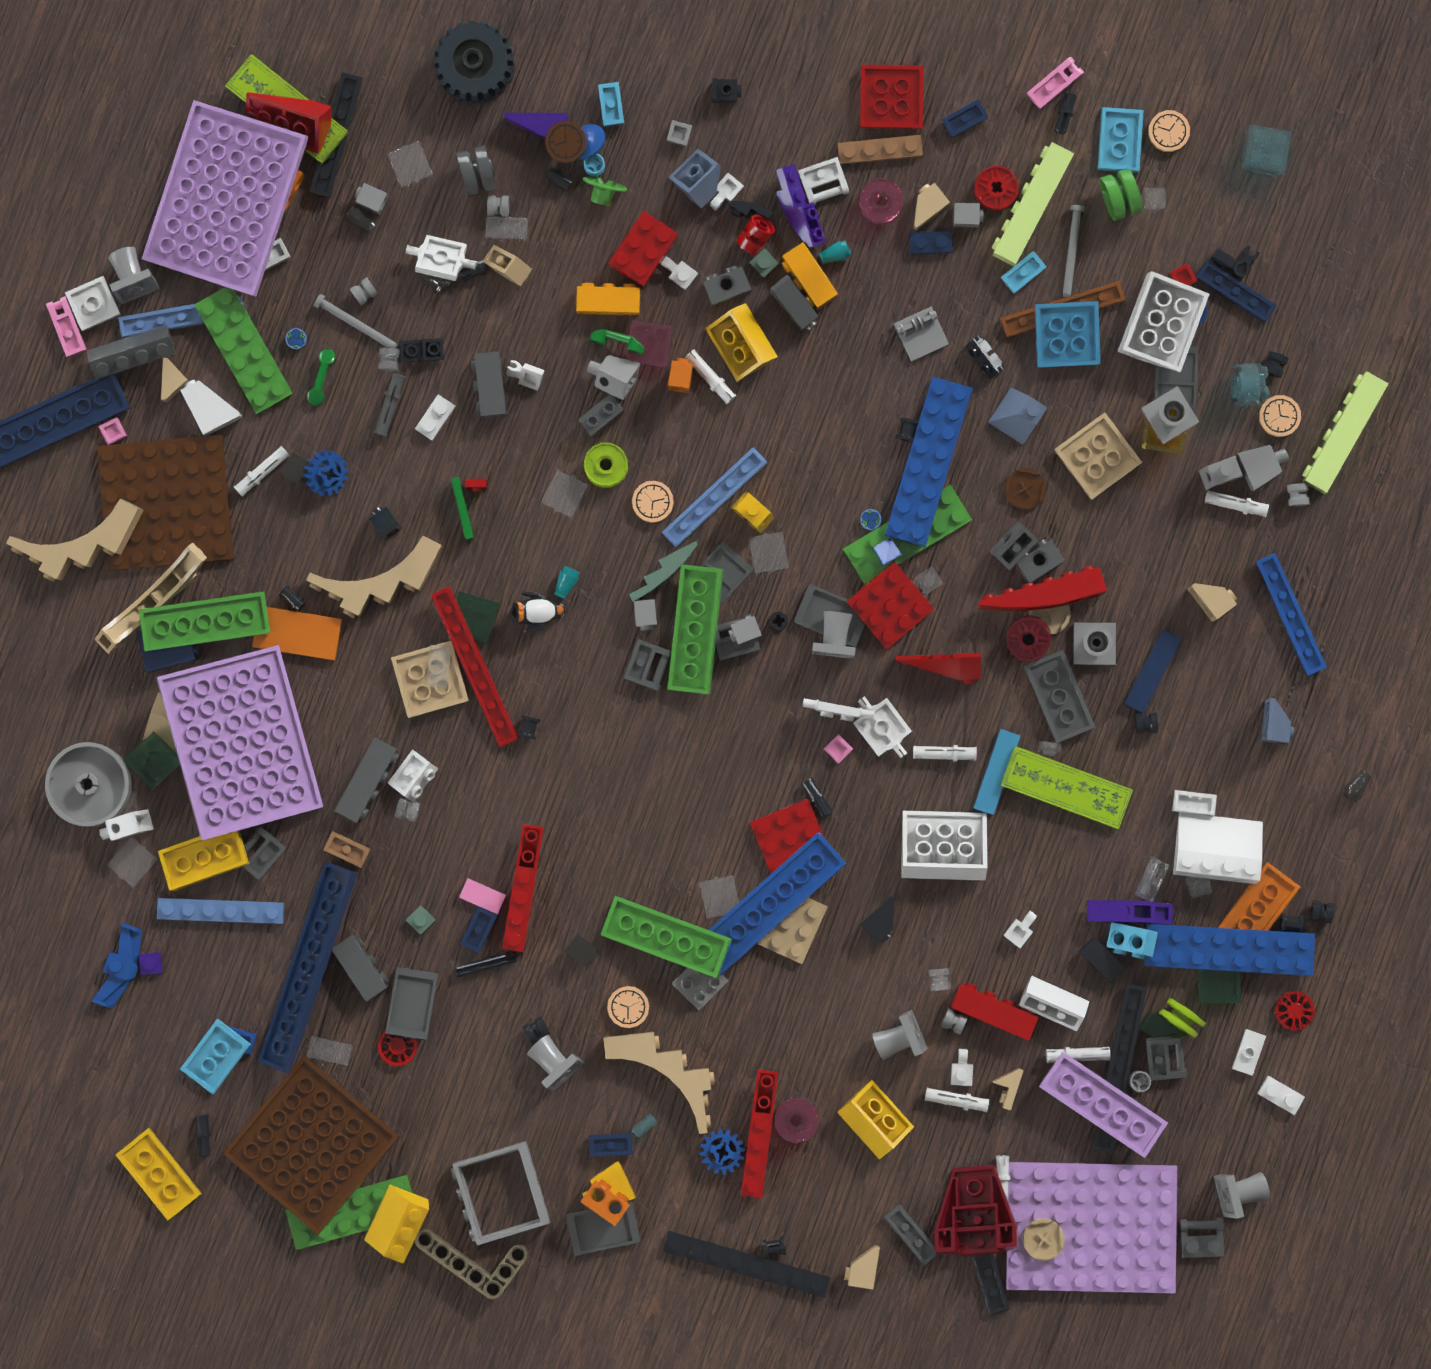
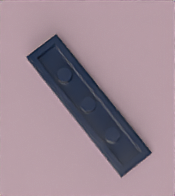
M1206 260L1196 275L1198 281L1264 324L1277 306L1208 260Z
M1165 630L1161 631L1124 703L1125 705L1144 713L1181 638Z

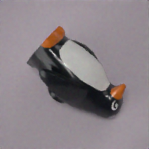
M522 592L521 595L528 596L531 599L514 602L510 610V617L514 623L532 625V627L525 629L524 632L538 631L549 622L562 618L565 614L563 604L549 601L544 596L533 592Z

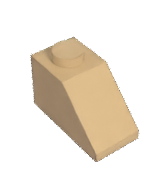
M935 183L931 186L926 184L918 191L920 194L917 197L913 227L916 231L950 204L949 200Z
M495 245L492 246L483 260L484 264L519 286L527 279L532 270L517 256Z
M874 1245L852 1261L850 1268L846 1267L844 1280H848V1286L873 1290L880 1250L878 1245Z

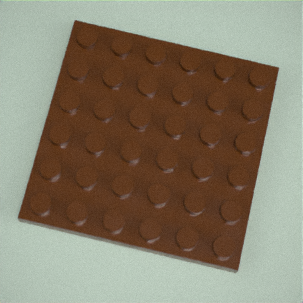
M222 434L97 446L103 519L105 520L111 514L120 499L126 500L144 510L122 554L114 553L113 556L107 554L108 571L171 566L191 543H194L207 557L204 562L234 560Z
M303 1056L223 1154L311 1230L320 1235L400 1136L310 1059Z

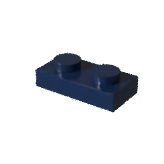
M979 99L943 118L942 122L951 138H954L988 119V115Z
M952 231L910 233V255L952 253Z
M478 906L460 944L480 953L498 915Z
M632 1133L589 1135L590 1157L633 1154Z

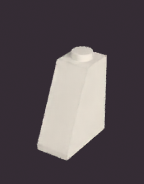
M189 381L180 390L204 436H208L243 418L236 409L200 381Z

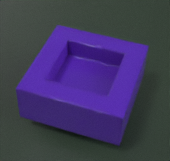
M161 952L139 954L141 975L163 973Z

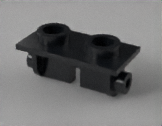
M979 335L965 346L969 355L976 360L981 371L989 379H992L997 373L1005 369L1003 367L1004 363L996 353L990 356L987 354L992 348L984 337L981 338Z

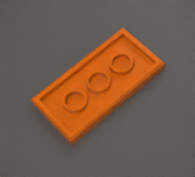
M267 607L270 633L254 635L252 647L266 649L279 645L280 652L336 661L342 619Z
M1266 862L1261 868L1260 881L1257 884L1248 885L1217 928L1268 931L1300 889V886Z

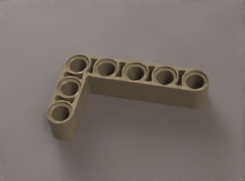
M429 1229L419 1231L415 1238V1244L420 1250L489 1299H497L503 1293L528 1256L527 1248L524 1245L515 1244L491 1274ZM427 1234L431 1239L430 1243L423 1245L419 1240L420 1235ZM440 1246L445 1247L448 1251L447 1256H438L436 1249ZM513 1250H522L524 1257L520 1260L515 1259L512 1255ZM462 1259L465 1267L461 1270L456 1269L453 1264L454 1260ZM503 1266L509 1267L512 1271L511 1275L508 1277L502 1276L500 1268ZM473 1271L480 1272L482 1280L479 1282L473 1281L471 1273ZM489 1284H497L499 1292L491 1294L488 1291Z

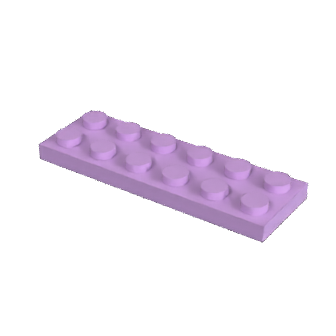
M1061 1052L1039 1085L1040 1088L1144 1158L1168 1124V1122L1064 1052Z

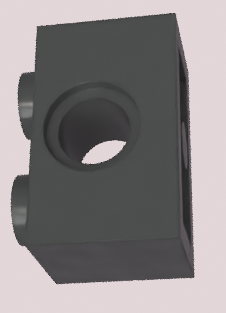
M735 265L727 268L724 274L718 276L715 273L706 277L703 286L712 308L751 293L750 285L742 267L737 268ZM728 280L732 283V288L723 290L720 284Z
M609 394L579 418L578 421L589 436L593 438L624 413V409Z
M1017 522L989 552L1003 566L1010 570L1031 549L1038 539L1024 525Z
M1044 539L1035 545L1036 550L1031 553L1027 552L1015 564L1027 584L1065 561L1052 539L1048 542ZM1035 555H1041L1044 558L1042 566L1034 564L1033 557Z

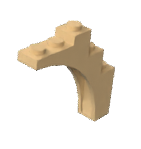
M120 499L111 514L99 526L73 541L52 545H39L10 536L6 544L12 546L11 551L19 555L25 553L30 556V561L41 564L39 570L44 573L43 577L53 582L55 579L63 581L71 563L82 569L85 566L92 568L102 547V551L113 556L114 553L121 555L144 510L126 500Z
M422 536L415 549L401 563L376 577L360 581H337L309 573L306 580L310 582L309 587L319 592L324 589L329 592V597L337 601L342 598L343 601L340 607L344 609V614L352 618L355 615L361 617L371 595L374 596V601L384 605L385 602L391 604L401 582L404 583V588L412 592L415 589L421 591L443 546Z
M191 543L171 567L143 595L101 629L95 637V641L108 654L113 652L133 637L136 631L141 630L138 610L167 606L175 595L190 585L197 575L196 572L207 557L194 543Z
M654 1032L603 1038L606 1059L637 1061L653 1067L667 1076L680 1088L690 1103L696 1117L699 1134L707 1133V1128H711L710 1115L705 1114V1107H709L708 1094H703V1091L711 1090V1085H715L714 1072H709V1068L684 1070L683 1067H687L686 1054H682V1050L656 1052V1049L660 1048L659 1036H655Z

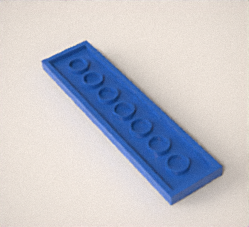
M932 377L885 536L926 547L973 388Z
M820 832L815 834L709 929V931L732 939L719 975L724 974L847 864Z
M1146 924L1147 930L1156 931L1158 934L1153 957L1145 955L1144 966L1313 976L1315 934Z

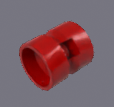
M753 215L746 224V228L737 237V243L744 251L758 255L775 232V228L766 218L760 215Z

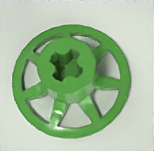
M583 177V181L594 185L590 200L597 204L610 206L614 191H627L624 185L615 182V185H613V181H607L604 184L601 178Z

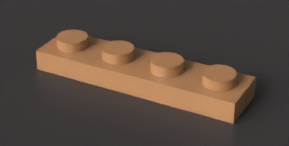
M921 135L837 144L840 165L923 156Z

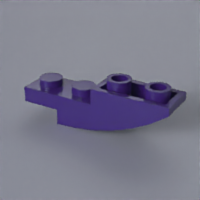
M795 164L777 169L776 172L782 190L777 191L776 194L791 226L809 247L825 243L814 203L807 204Z
M1087 900V922L1172 925L1173 903Z

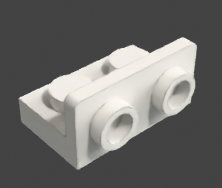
M412 750L388 781V784L414 802L422 794L428 782L434 778L438 768Z

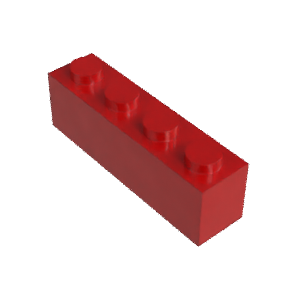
M968 982L965 985L959 984L951 1003V1008L1021 1038L1030 1040L1039 1018L1034 1015V1012L1025 1008L1023 1010L1015 1007L1016 1003L1008 999H1004L1003 1002L995 999L997 995L985 990L984 994L976 991L977 986Z

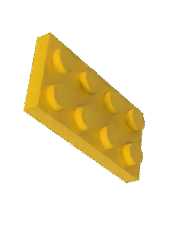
M239 830L202 841L199 836L158 851L169 891L181 889L249 864Z
M150 1128L116 1154L117 1158L167 1220H170L202 1194Z

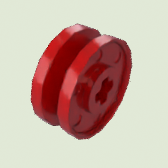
M991 166L979 174L974 184V195L982 208L999 212L1007 209L1014 202L1018 194L1019 184L1011 170L1003 166ZM996 184L999 185V186H1000V188H999L1000 193H999L998 191H997L996 193H994V192L992 191V190H993V186H991V185H994V186H995Z

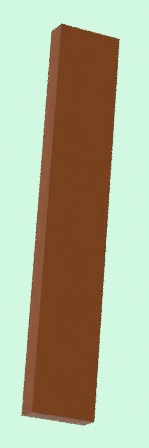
M1116 281L1046 304L1098 301V307L1102 309L1125 302L1126 300L1120 281ZM1035 307L1000 318L1006 339L1036 329Z

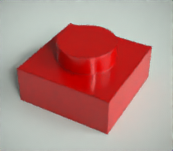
M465 479V488L470 489V493H482V489H487V480Z

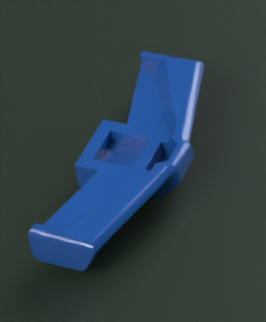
M123 922L121 923L118 954L109 953L102 971L110 974V976L92 1002L113 1008L132 979L136 977L139 969L138 961L142 929Z

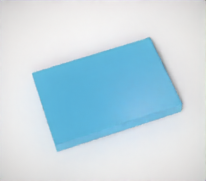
M1101 108L1097 170L1118 172L1129 168L1132 173H1139L1144 110Z
M217 1019L180 1070L214 1095L250 1047L251 1043Z

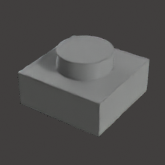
M672 120L667 142L687 147L692 125Z

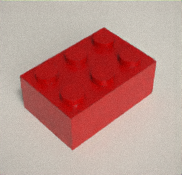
M643 211L610 259L609 266L644 289L679 238L678 233Z

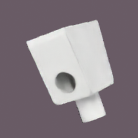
M147 809L130 812L106 820V826L101 827L99 832L103 840L110 838L111 841L154 830L149 810Z

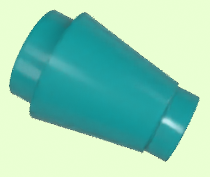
M839 240L820 252L819 255L822 263L826 264L847 260L851 256V252L846 240L842 242Z
M564 566L563 570H560L554 594L566 599L579 580V572Z

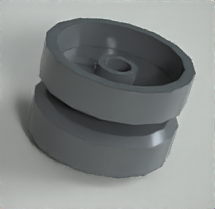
M485 145L474 148L473 152L476 160L472 162L470 153L467 150L456 153L468 197L479 195L478 181L480 180L486 192L497 190L491 158H488Z

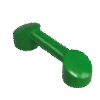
M606 329L596 330L591 333L589 340L594 343L605 345L606 340L611 339L628 344V351L643 355L644 346L633 336Z
M330 349L320 352L319 361L321 364L315 385L307 394L308 402L313 406H320L325 400L322 387L328 366H332L336 362V355Z

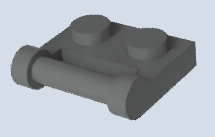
M751 614L744 615L745 618L717 625L715 645L720 661L760 650L758 639L738 645L737 642H732L730 636L720 639L719 633L732 630L731 624L750 618Z
M638 639L624 679L659 691L661 688L659 684L667 662L671 658L672 651ZM655 653H659L661 657L651 682L646 680Z
M257 825L255 827L256 831L244 843L246 854L261 836L266 841L248 860L249 864L243 867L255 878L261 880L287 848L261 825Z
M1183 1034L1146 1038L1151 1081L1183 1078L1188 1075L1187 1068L1184 1065ZM1168 1045H1174L1176 1069L1170 1070Z
M1223 1218L1209 1221H1187V1219H1180L1181 1257L1224 1256ZM1194 1229H1216V1235H1188L1187 1231Z

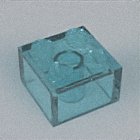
M1250 125L1247 129L1241 170L1282 177L1286 171L1292 131Z

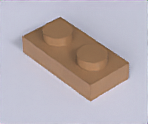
M332 831L324 848V851L360 868L363 867L371 850Z

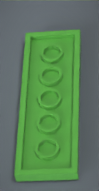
M225 287L194 304L256 414L293 394L234 289Z
M951 484L942 491L926 547L891 538L902 554L893 560L898 565L972 521ZM889 522L843 549L864 585L890 564L888 563L883 566L872 549L890 538L885 536Z
M681 564L668 690L710 694L724 569Z
M264 592L138 610L144 652L270 633Z
M618 896L614 897L601 932V936L717 979L732 941L731 938Z
M408 1174L358 1188L320 1235H317L292 1212L285 1209L296 1250L368 1230L389 1185L413 1193Z

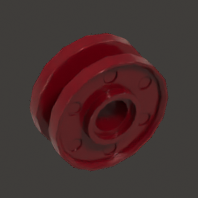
M1033 615L1022 616L1015 620L1009 628L1006 637L1007 647L1016 658L1024 661H1034L1041 658L1049 649L1052 639L1051 630L1047 623L1040 617ZM1027 633L1032 634L1035 639L1034 642L1027 643L1024 640V635Z

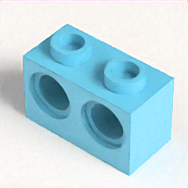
M1111 922L1106 947L1114 948L1113 953L1126 955L1127 951L1132 952V957L1144 959L1145 955L1153 957L1158 932ZM1124 935V941L1121 943V938ZM1142 939V946L1139 947V943Z

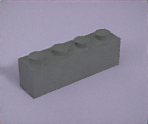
M167 325L87 350L94 377L99 379L175 354V348Z
M374 737L335 812L356 823H359L360 820H365L369 812L366 808L370 801L374 803L379 794V791H377L379 784L385 783L389 776V773L386 771L390 764L394 766L399 757L397 748Z

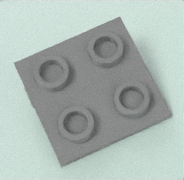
M932 306L894 323L911 361L949 344Z
M687 968L675 979L672 985L700 1010L728 980L723 975H719L717 979Z

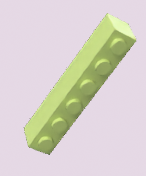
M1053 142L1050 147H1044L1040 155L1043 158L1040 166L1037 164L1034 166L1030 174L1033 176L1031 183H1025L1021 194L1024 195L1021 202H1015L1011 210L1014 213L1011 221L1008 219L1005 221L1001 229L1004 231L1002 238L997 237L992 246V249L995 250L993 256L1012 266L1016 265L1074 153Z
M1367 371L1363 375H1358L1353 384L1356 386L1353 393L1349 392L1343 401L1346 404L1343 411L1339 410L1333 419V422H1335L1333 429L1326 431L1323 437L1325 443L1322 448L1318 446L1312 457L1315 460L1312 466L1307 465L1302 474L1305 477L1303 483H1307L1308 486L1322 494L1328 492L1389 383Z

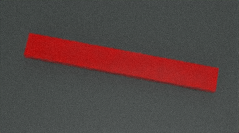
M448 586L431 594L430 596L499 747L518 740V734L451 587Z

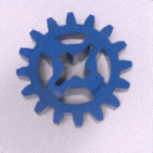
M321 450V455L314 453L315 459L308 458L310 465L304 466L308 473L303 474V477L309 479L305 484L311 486V491L317 492V494L322 496L324 493L328 496H331L332 492L338 493L339 486L344 488L342 481L348 480L344 473L349 472V469L343 467L347 462L341 460V455L335 454V452L330 450L329 452ZM322 471H323V472H326V471H327V472L331 473V475H329V474L325 475V474H323V473H321V472H322Z
M720 1128L718 1134L711 1131V1138L704 1137L707 1143L700 1144L704 1151L699 1152V1154L705 1156L702 1164L708 1162L707 1169L715 1168L714 1174L722 1170L723 1175H725L726 1169L734 1172L733 1166L740 1167L738 1160H744V1156L740 1155V1152H744L745 1148L739 1147L743 1141L736 1140L737 1133L731 1136L729 1129L726 1133H723ZM722 1138L720 1143L716 1145L711 1144L715 1139ZM730 1140L735 1144L737 1152L730 1149ZM724 1142H726L725 1149L728 1154H724L719 1161V1152L716 1150L721 1149ZM708 1152L714 1154L716 1158L715 1163L710 1160ZM729 1158L734 1159L730 1164L722 1166L723 1161Z

